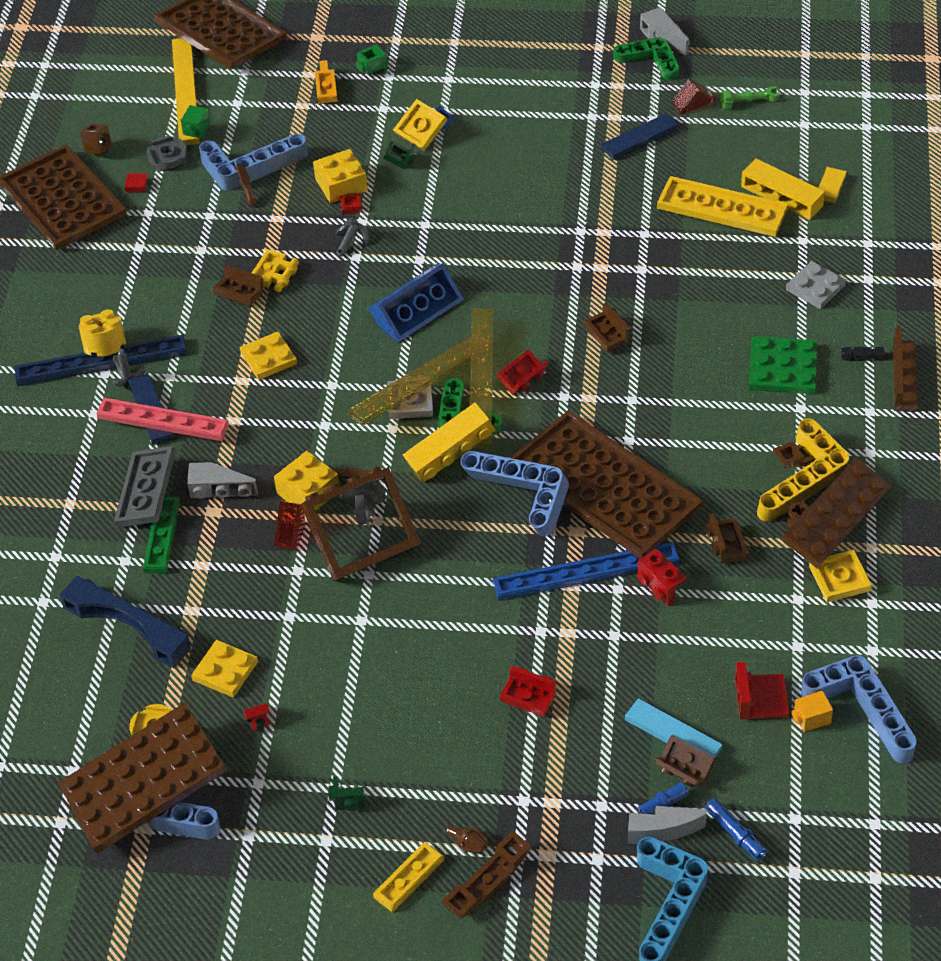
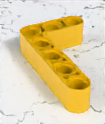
M803 419L799 423L796 442L803 447V450L809 456H813L815 461L760 497L757 509V516L760 520L764 522L776 520L788 512V508L792 503L807 500L833 483L847 468L849 454L813 419Z

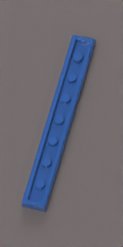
M674 542L660 544L655 548L673 565L680 564ZM629 551L495 577L493 578V584L498 601L638 573L639 558Z

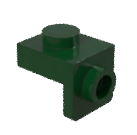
M390 141L383 159L405 169L408 162L412 164L417 153L414 152L416 144L412 143L411 147L407 149Z
M338 776L333 777V786H328L329 801H334L335 810L356 811L358 809H365L363 787L340 788Z

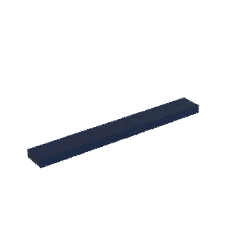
M184 335L120 346L126 353L129 366L187 355ZM91 352V355L81 353L14 366L17 386L114 369L117 367L113 358L115 355L118 356V352L108 356H97V353Z

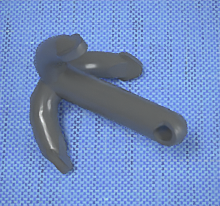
M351 217L346 220L336 232L340 236L347 230L337 250L338 256H344L357 230L361 232L365 245H368V231L363 224L358 223L356 218Z
M123 349L118 350V356L115 355L113 358L122 376L120 380H113L112 382L117 387L125 386L128 383V379L144 375L146 372V366L143 365L138 371L130 373L127 356Z

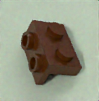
M227 265L224 268V278L213 286V294L239 302L242 305L250 306L262 296L263 277Z
M607 302L602 304L601 313L584 320L586 329L607 353L629 343L630 327L628 323L623 321L616 309L612 308Z
M715 514L709 515V524H706V532L709 538L712 537V550L715 556L718 555L720 563L724 564L748 559V551L737 519L731 518L717 521Z
M673 734L670 736L661 757L656 758L654 763L661 766L660 770L672 776L676 774L682 778L681 781L684 784L695 787V785L705 784L717 757Z

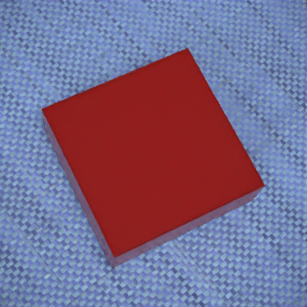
M127 173L125 191L146 192L147 173Z
M360 193L340 195L342 215L362 212Z

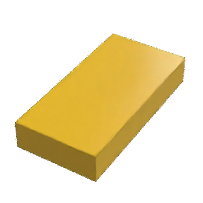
M830 167L826 168L818 187L825 191L824 201L836 203L847 171Z

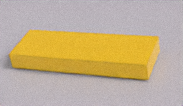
M424 842L373 893V898L393 913L444 861V856Z

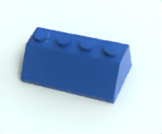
M441 263L424 271L368 307L378 326L395 341L400 342L464 299L444 263Z

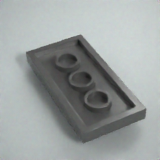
M172 446L132 452L114 519L117 527L159 521L176 454Z

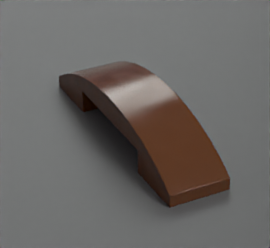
M512 830L495 847L496 853L463 886L458 884L441 903L460 920L485 903L509 879L532 848L531 845Z

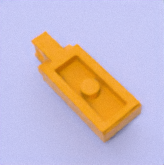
M327 60L319 61L320 71H315L318 104L338 102L334 69L328 70Z

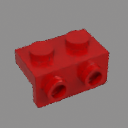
M527 349L498 372L496 377L512 395L516 394L519 390L523 393L531 386L530 381L534 378L538 381L546 374L545 368L549 363L547 361L541 363Z
M654 549L638 560L637 577L640 583L647 586L658 600H662L667 606L674 603L676 587L686 581V576L657 549Z
M511 666L509 670L510 677L500 694V702L545 717L556 696V681L548 676H540L529 672L525 668Z

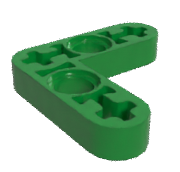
M661 37L620 44L613 49V59L618 63L653 57L664 79L674 80L679 75V65L667 40ZM662 57H667V58H669V59H667V60H662V59H660V58H662Z
M450 378L444 383L439 412V428L446 424L447 420L453 419L462 412L464 385L462 380L458 378ZM453 387H456L455 395L451 394V390L453 389ZM453 402L456 403L457 406L449 408L446 406V404ZM485 413L490 422L495 423L493 426L495 431L491 435L499 434L503 429L502 418L498 414Z

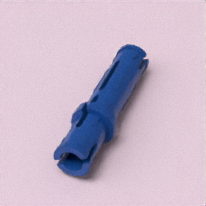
M717 798L711 799L706 804L707 807L704 809H707V812L735 839V844L738 847L746 850L756 862L766 856L768 850L754 837V833L750 829H746Z

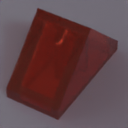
M688 79L671 103L682 115L715 102V97L704 86Z
M280 501L274 546L297 549L306 526L305 514L299 503Z

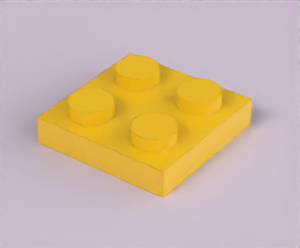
M416 99L393 131L425 151L448 119Z
M279 332L240 347V353L258 380L297 365L296 357Z
M854 550L829 556L818 569L809 563V568L826 602L871 591L872 585Z
M216 640L192 673V680L234 698L258 663V659L255 655Z

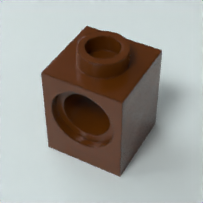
M91 123L80 130L85 153H94V155L99 156L105 154L106 150L112 147L107 124Z

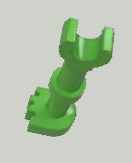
M771 86L764 91L751 92V90H748L745 93L731 94L729 90L721 91V104L723 110H730L733 102L745 101L747 103L752 102V100L765 99L777 102L779 101L780 94L776 93L777 87Z

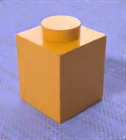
M823 690L795 699L792 716L795 723L800 724L804 732L831 724L833 709Z

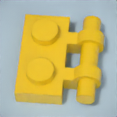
M267 249L252 273L263 277L264 287L269 288L273 282L276 283L274 290L281 292L289 284L291 275H294L298 270L299 260L293 258L291 262L286 261V254ZM280 270H283V271H284L283 274H278V273H279Z

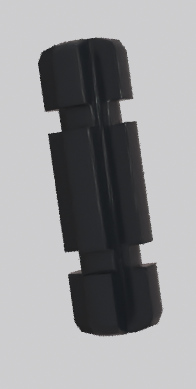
M872 347L841 348L842 360H851V358L854 360H871L872 357H874V360H882L884 358L883 347H874V349Z

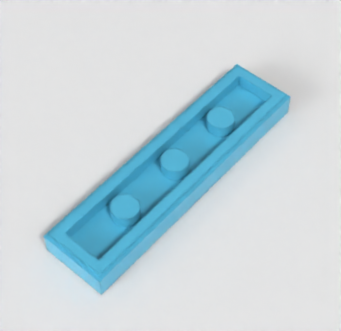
M639 698L625 715V721L665 743L668 742L671 735L675 734L715 757L722 750L721 743Z

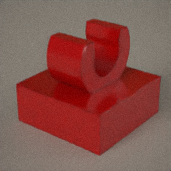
M268 703L243 711L245 720H251V728L254 731L257 730L256 720L263 719L266 727L270 725V720L266 716V714L270 713Z

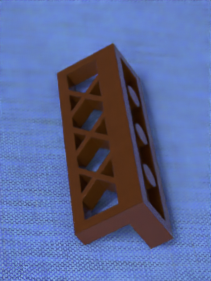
M895 328L892 345L894 411L917 412L915 341L902 340V328Z

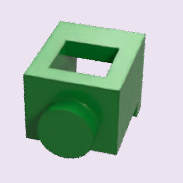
M375 44L357 52L356 66L360 72L364 71L367 75L380 69L385 71L388 69L386 54Z

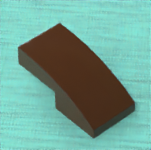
M793 441L773 449V453L785 468L808 466L815 461V458L809 456L800 444L796 446Z

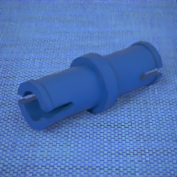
M679 782L665 792L660 791L656 793V797L639 805V813L655 815L656 806L671 807L674 803L688 797L689 792L686 786Z

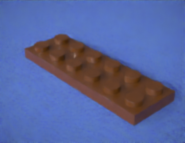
M856 457L784 533L781 540L818 569L884 497L892 485Z

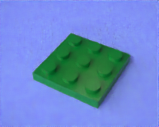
M752 336L749 390L815 394L817 340Z

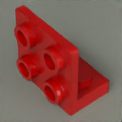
M736 662L735 686L740 720L788 717L789 708L784 675H752L751 671H747L746 662Z

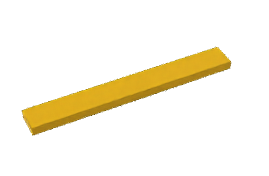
M182 38L172 39L179 139L183 140L185 145L200 144L199 138L183 135L180 121L189 105L197 106L192 45Z

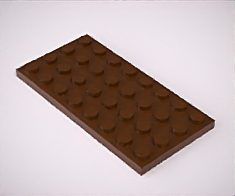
M569 410L510 457L512 459L559 468L569 482L563 506L639 559L653 551L703 507V500ZM539 474L534 475L532 479H535ZM559 478L555 479L553 483H556Z

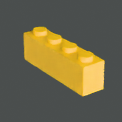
M755 159L742 172V188L763 198L787 203L788 210L808 220H811L823 207L825 191L765 162Z
M475 402L412 447L403 456L415 474L424 483L428 479L433 478L440 470L451 465L458 457L469 452L476 444L488 438L495 429L489 418Z

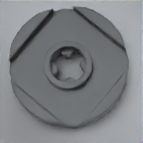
M172 136L160 137L151 142L152 146L147 148L148 161L158 171H165L166 169L182 166L186 163V145L179 138L178 140H173Z

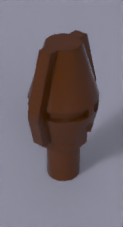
M450 825L446 830V834L454 837L457 841L456 845L464 852L481 854L487 848L488 839L476 828L467 826V828L458 829Z

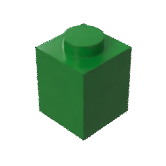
M189 105L180 120L183 135L202 138L210 125L207 108Z

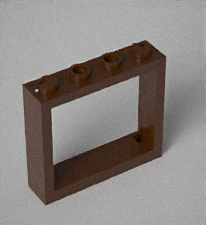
M381 466L375 467L368 471V476L361 478L359 474L347 479L348 484L341 487L339 483L326 488L327 492L322 495H318V492L312 493L305 497V502L300 504L333 581L421 544L389 467L381 469ZM383 478L408 539L340 568L314 506Z

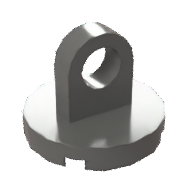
M371 483L341 494L340 499L346 504L355 506L356 520L359 525L369 524L370 506L382 503L386 499V491L380 484H376V487L371 486Z

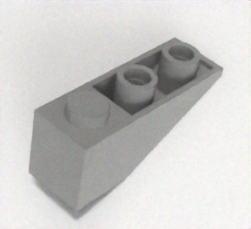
M661 7L640 14V30L648 39L661 37L667 40L672 50L688 55L690 45L688 36L684 35L679 26L671 20L669 14L665 13Z
M212 462L189 463L187 485L190 498L258 496L255 478Z

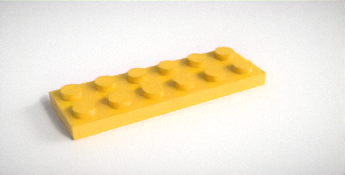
M673 176L669 177L657 202V209L776 237L788 207L787 203Z

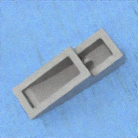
M656 806L655 815L630 813L628 844H638L645 837H652L665 842L692 834L706 827L707 809Z

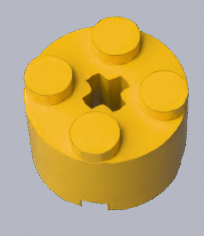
M104 310L101 314L85 315L80 318L79 331L86 354L91 355V352L97 353V356H108L117 353L121 349L120 346L122 344L126 345L122 320L120 316L113 313V310Z

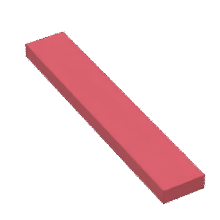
M103 398L96 413L97 419L223 441L229 427V421L226 419Z

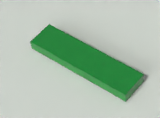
M164 497L159 521L151 524L143 565L144 573L167 574L180 506L179 497Z

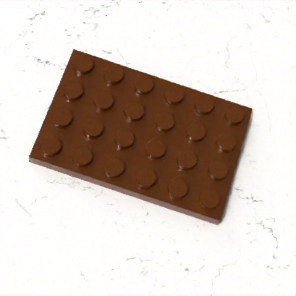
M181 0L154 15L155 22L229 69L239 66L287 39V32L235 0Z
M67 144L0 176V186L56 250L127 215L125 207Z
M183 703L62 779L58 784L91 846L98 854L228 770L187 704Z

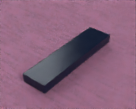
M665 113L602 143L601 149L614 160L677 130L678 123Z
M149 373L128 379L130 389L137 404L162 408ZM146 428L152 445L174 439L172 432Z

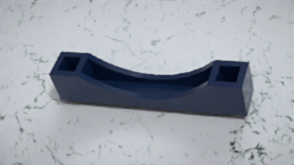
M76 576L59 594L63 608L80 618H110L132 626L147 639L155 659L173 669L191 650L189 636L184 630L170 626L164 619L155 618L147 610L139 609L128 600L116 597L110 590H103L89 579L85 580Z

